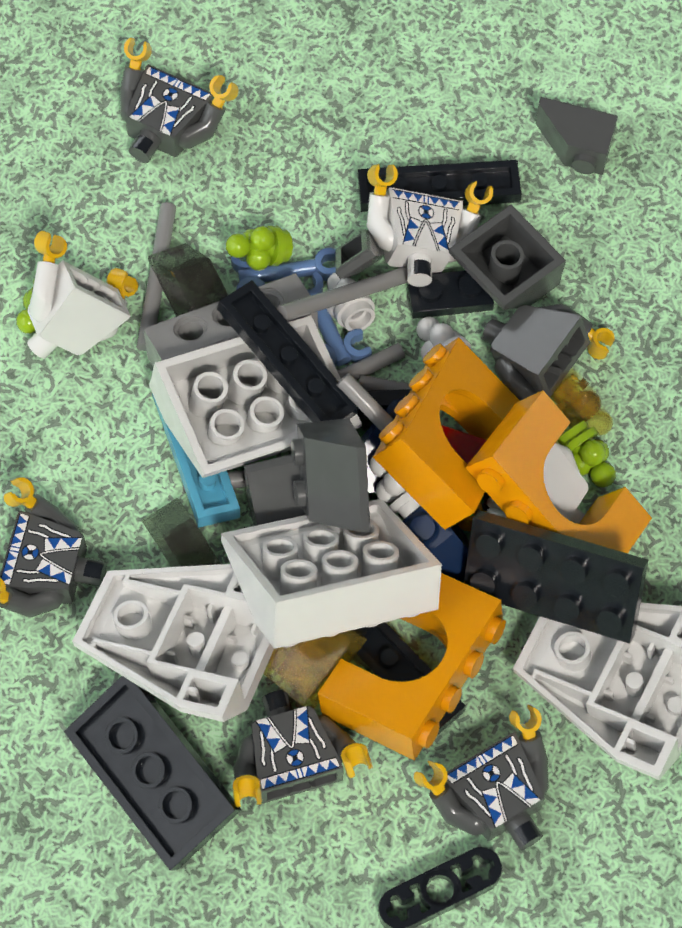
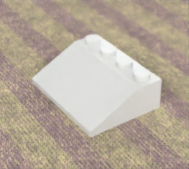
M312 316L288 322L335 378L340 381L341 378ZM241 337L158 361L154 364L149 387L165 423L202 478L291 450V440L298 439L297 424L312 422ZM357 414L350 418L355 429L361 427L362 423Z
M381 499L369 501V532H357L309 522L307 516L303 515L221 533V542L255 624L274 649L291 647L297 643L321 637H333L342 632L363 627H374L380 623L405 617H416L422 613L438 610L442 564Z

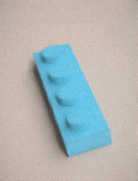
M153 396L198 528L240 518V506L227 471L205 478L201 477L165 423Z

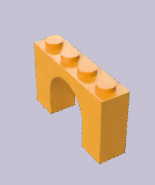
M459 337L445 347L441 343L437 344L425 355L423 362L426 365L410 381L408 386L411 388V391L395 407L394 412L397 415L380 433L379 438L382 441L373 455V458L444 530L475 513L485 491L480 488L475 478L466 469L468 464L455 452L448 442L441 425L440 410L453 417L469 434L487 440L512 407L520 401Z
M544 390L517 402L466 466L468 472L475 478L480 488L487 492L501 508L508 519L628 554L652 517L630 491L623 487L597 497L579 524L565 518L555 508L548 496L543 472L547 454L571 422Z
M441 573L439 609L419 614L416 617L401 618L433 634L444 644L446 653L440 664L433 671L416 680L396 682L383 679L340 659L318 692L322 715H326L331 720L414 761L423 747L428 749L433 744L439 731V722L446 712L452 713L461 698L462 686L468 677L474 678L478 674L483 664L484 652L490 643L496 644L499 641L506 625L502 615V602L500 599Z

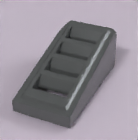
M364 230L336 249L335 267L336 274L340 280L358 275L384 256V251L379 248L368 230Z

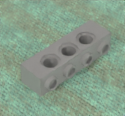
M296 273L259 286V289L276 308L280 305L311 296ZM219 301L143 329L147 357L153 368L155 362L240 337L217 310ZM318 312L293 319L297 320L311 315L318 329Z

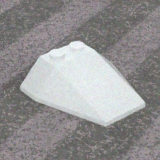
M231 564L107 571L72 640L76 648L180 712L225 722L248 710L274 650L273 646L255 624Z
M641 602L635 636L630 644L541 616L539 617L513 667V672L616 762L660 780L682 752V606Z

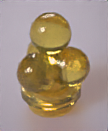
M572 373L557 387L550 398L571 422L568 426L569 428L585 420L590 428L594 426L597 429L598 435H606L612 429L613 418L605 410H600L602 403L599 394L592 389H585L589 382L584 377L579 379Z

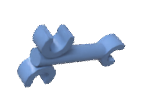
M324 248L315 255V259L282 263L279 266H268L261 271L253 270L247 265V262L231 257L232 268L238 272L239 277L236 290L251 280L259 287L265 285L264 282L278 280L295 273L298 277L312 276L314 272H318L324 281H328V278L336 272V267L326 268L323 266V263L334 261L336 250Z
M318 272L312 273V281L315 287L307 290L311 296L323 292V278ZM327 309L318 311V327L335 367L336 365L338 367L350 361L357 362L372 355L370 347L361 350L352 347V344L363 340L362 329L349 331L343 342Z

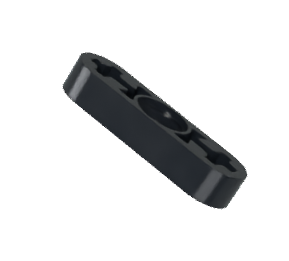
M476 847L388 890L383 894L379 902L378 917L384 928H416L492 890L498 884L501 876L502 863L500 858L491 849ZM478 859L482 865L490 863L492 868L488 872V880L483 881L481 876L475 875L465 882V886L469 890L462 892L460 880L452 870L459 868L460 877L472 871L474 860ZM438 878L447 880L453 887L452 897L445 902L432 900L428 896L426 889L432 880ZM418 888L420 900L428 909L427 911L422 913L420 904H417L407 910V920L401 921L398 916L390 918L387 915L391 911V901L397 899L401 905H405L415 898V894L411 890Z

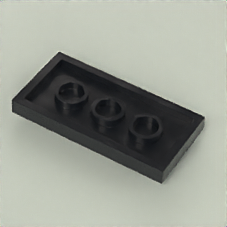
M478 510L472 520L464 583L500 599L502 605L630 644L636 632L649 560Z
M123 676L109 687L64 731L170 871L178 870L242 810L240 807L235 806L232 796L148 691Z

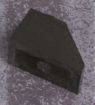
M186 243L149 255L148 261L176 317L218 302L228 295L211 260Z

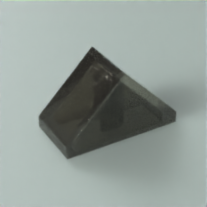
M178 498L141 520L171 567L220 564L195 521Z

